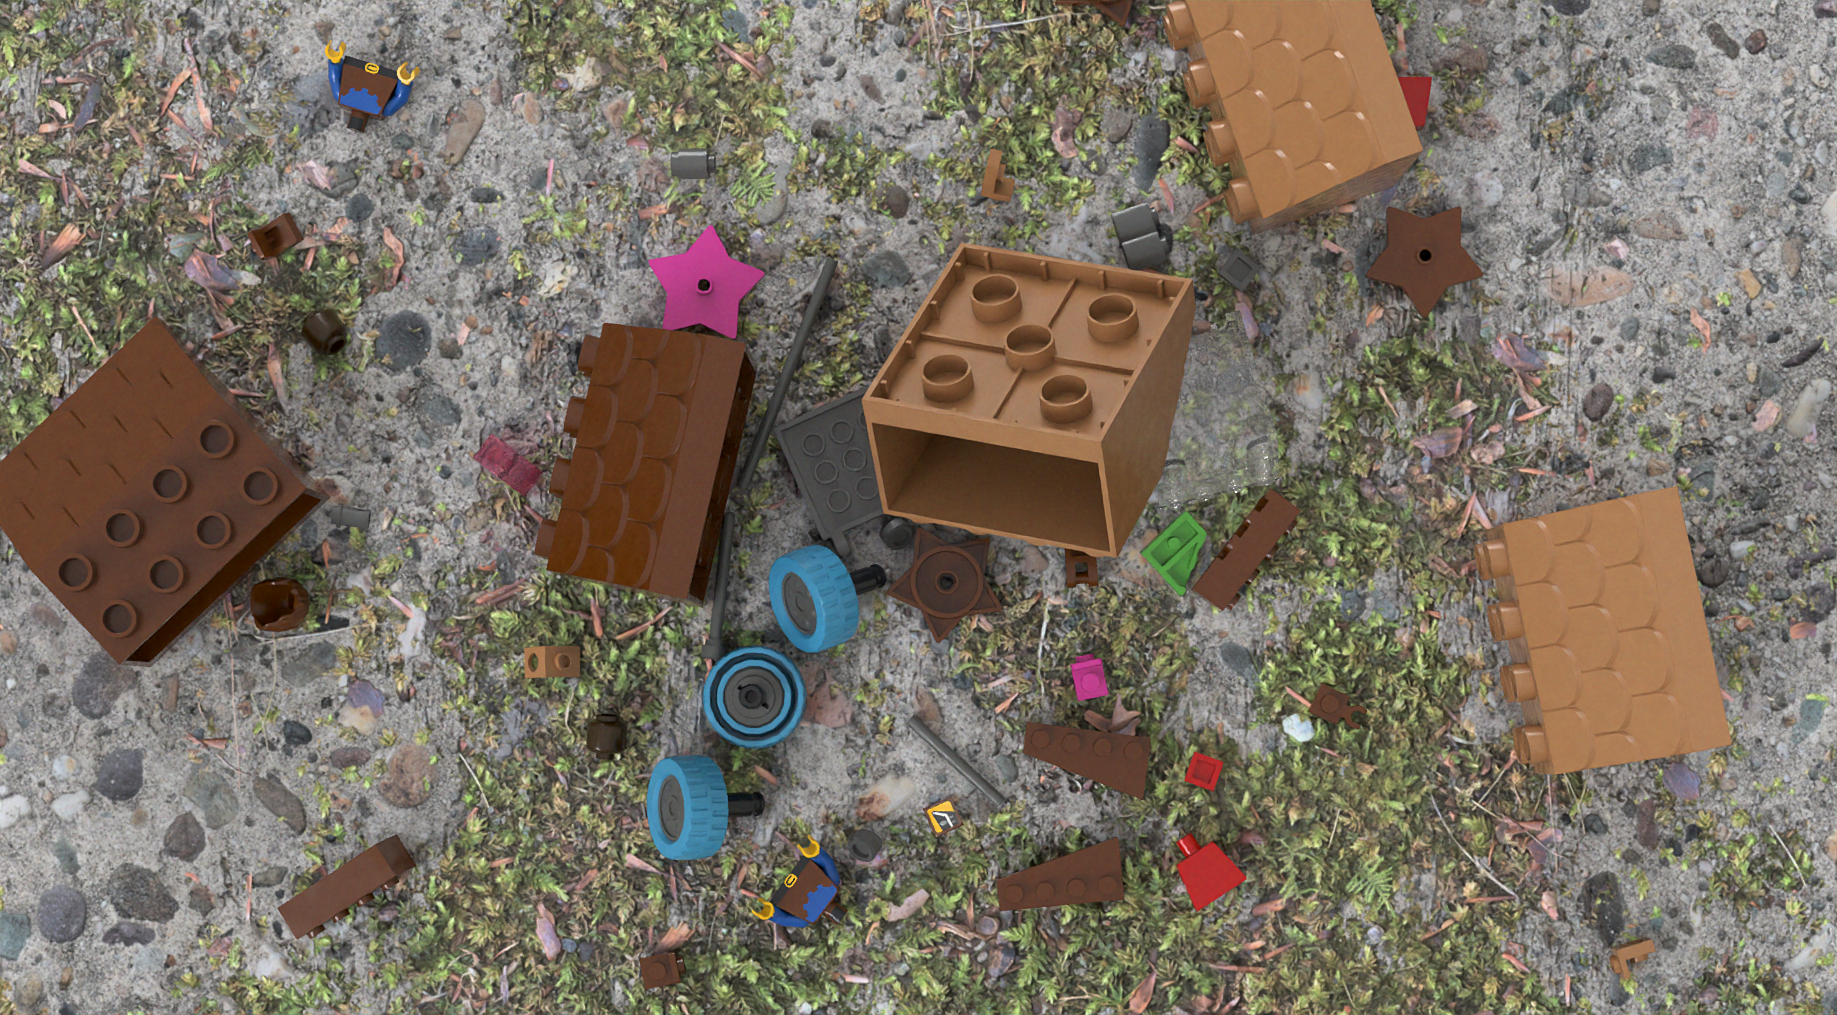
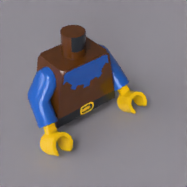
M329 41L325 48V54L329 58L328 78L333 98L338 101V105L342 109L351 112L347 129L364 134L369 117L383 121L386 116L394 115L407 104L413 86L412 80L420 73L418 67L412 71V74H409L406 71L407 61L395 71L346 55L343 60L341 57L346 51V44L341 42L340 52H336L331 47L332 41Z
M807 835L811 841L809 847L802 848L800 844L797 845L803 856L771 900L768 902L761 897L757 899L764 904V908L760 912L752 910L755 916L762 920L768 919L781 926L804 928L810 923L814 925L821 915L825 916L835 925H838L847 913V909L833 900L840 891L838 886L840 876L834 860L819 846L813 836Z

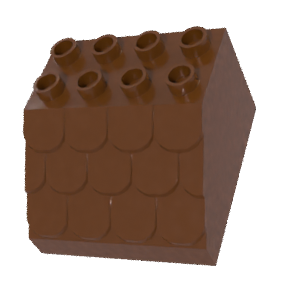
M157 316L149 321L0 461V527L34 575L119 665L151 667L330 498L320 485L166 322Z
M613 323L603 324L600 337L585 335L579 356L578 371L584 372V377L591 378L586 399L571 396L563 429L565 433H569L571 438H576V444L572 460L557 457L549 487V494L562 499L558 521L543 518L535 546V555L548 559L547 571L564 577L703 608L758 370L746 343L705 334Z

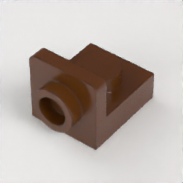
M676 950L639 959L645 990L673 983H681L683 981L682 975L687 974L683 956L677 957Z

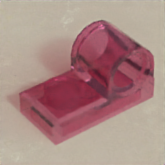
M492 433L473 457V459L524 497H526L544 473Z

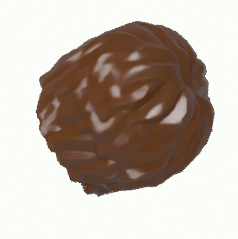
M286 577L265 579L254 584L250 593L252 616L254 617L256 628L260 631L280 633L294 630L299 627L309 613V594L296 579Z

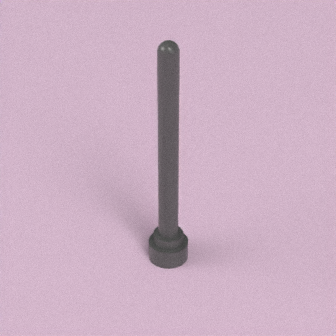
M726 512L723 515L709 639L705 641V645H702L701 658L719 660L726 654V647H724V641H721L735 525V515L733 512Z

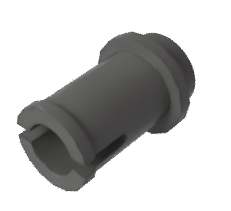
M340 503L339 506H333L331 524H335L337 528L343 525L368 530L371 510L348 508Z

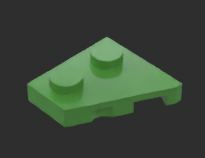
M1184 510L1140 551V554L1179 596H1182L1186 591L1185 586L1191 571L1194 570L1199 549L1202 548L1207 533Z

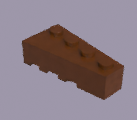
M1270 488L1257 502L1191 590L1219 612H1222L1225 608L1231 610L1241 598V595L1237 593L1244 583L1250 586L1260 573L1257 567L1263 559L1269 561L1279 548L1276 545L1282 535L1287 537L1298 522L1294 519L1300 513V510Z
M1118 836L996 878L999 911L1124 900Z

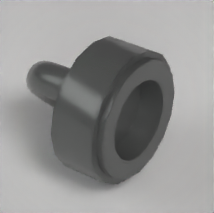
M902 518L888 521L879 532L880 538L891 550H901L911 542L914 534L913 528Z
M866 829L858 830L848 841L850 853L856 859L863 862L872 861L883 845L882 840L877 834Z

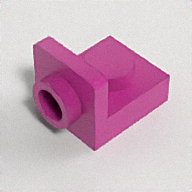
M1094 653L1075 657L1076 663L1071 664L1070 667L1077 700L1081 701L1109 695L1102 658L1095 659Z

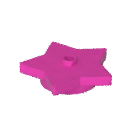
M712 225L705 229L686 253L648 261L651 269L667 292L662 329L677 331L703 325L732 340L737 339L739 302L764 278L765 274L759 269L731 259ZM700 281H709L710 288L707 291H701L698 288Z

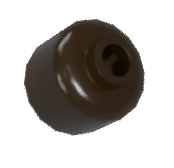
M315 310L304 318L301 335L317 354L334 355L342 350L347 343L348 330L331 310Z
M596 714V718L590 720L587 724V749L596 753L597 759L613 760L615 759V754L625 751L627 724L620 720V715Z

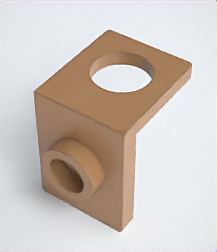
M525 647V678L580 677V647ZM534 654L538 657V668L536 671L532 667Z

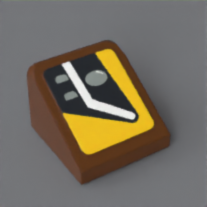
M951 796L923 809L935 838L964 825Z

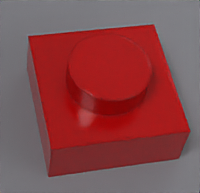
M1194 751L1183 781L1214 791L1224 762Z

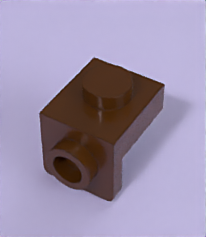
M290 213L282 214L263 228L247 233L253 251L261 260L279 257L304 240Z

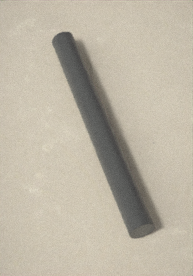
M913 715L906 724L996 807L1005 800L1002 794L920 719Z

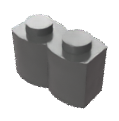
M1145 202L1111 214L1128 269L1141 271L1167 261L1166 255L1170 254V250L1165 236L1159 238L1156 226L1160 225V221L1155 207L1149 208L1148 203Z

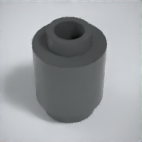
M680 148L678 152H671V175L679 176V179H710V174L716 172L715 154H710L709 148Z

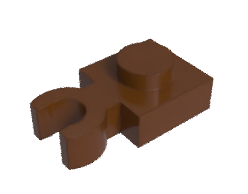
M1321 683L1308 712L1335 725L1338 724L1341 717L1344 718L1345 723L1350 728L1359 729L1361 725L1354 723L1351 716L1355 711L1366 714L1367 710L1359 705L1351 707L1346 705L1350 696Z

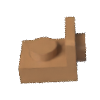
M990 149L980 196L989 197L997 201L1010 202L1015 180L1003 177L1006 164L1000 163L1003 151Z
M1644 937L1611 947L1613 955L1609 956V962L1614 974H1619V977L1624 980L1631 978L1626 960L1630 959V963H1636L1648 959V953L1656 951L1653 940Z

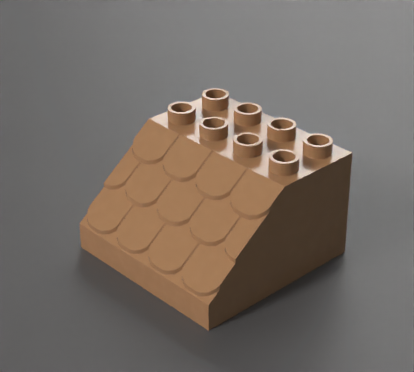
M1174 0V2L1166 4L1167 15L1162 16L1169 43L1173 51L1187 47L1192 62L1187 63L1188 72L1183 74L1185 89L1191 105L1194 109L1208 105L1213 121L1207 122L1208 131L1203 132L1210 160L1214 167L1228 163L1233 176V180L1228 181L1229 188L1223 190V194L1234 225L1248 221L1252 233L1255 235L1390 189L1423 152L1370 0Z
M960 243L862 398L883 514L910 518L912 521L920 524L936 523L967 529L971 533L978 535L994 534L1025 540L1035 546L1052 545L1083 551L1093 557L1109 556L1117 558L1163 474L1169 449V437L1185 373L1184 366L1191 340V328L1196 311L1193 279Z
M1677 486L1509 522L1485 530L1487 541L1475 544L1474 554L1480 579L1482 581L1495 579L1500 603L1487 606V617L1494 642L1508 640L1512 664L1501 666L1499 672L1506 702H1521L1525 726L1512 728L1514 748L1520 764L1529 763L1534 765L1535 773L1562 774L1732 745Z

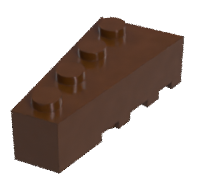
M1026 722L1022 753L1143 800L1151 738Z
M396 834L373 845L277 909L297 940L305 935L312 939L326 930L323 924L331 919L334 924L351 914L348 910L350 907L357 904L360 908L375 898L374 892L380 888L383 891L390 889L400 882L398 880L399 876L417 865Z

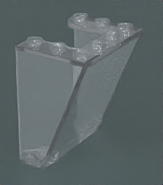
M1240 310L1225 313L1227 325H1224L1222 328H1217L1216 323L1210 324V332L1191 336L1184 366L1185 373L1169 437V449L1163 474L1154 489L1159 509L1165 507L1177 508L1185 502L1194 500L1206 501L1213 498L1214 495L1226 492L1235 494L1247 487L1255 485L1267 486L1275 480H1279L1278 437Z

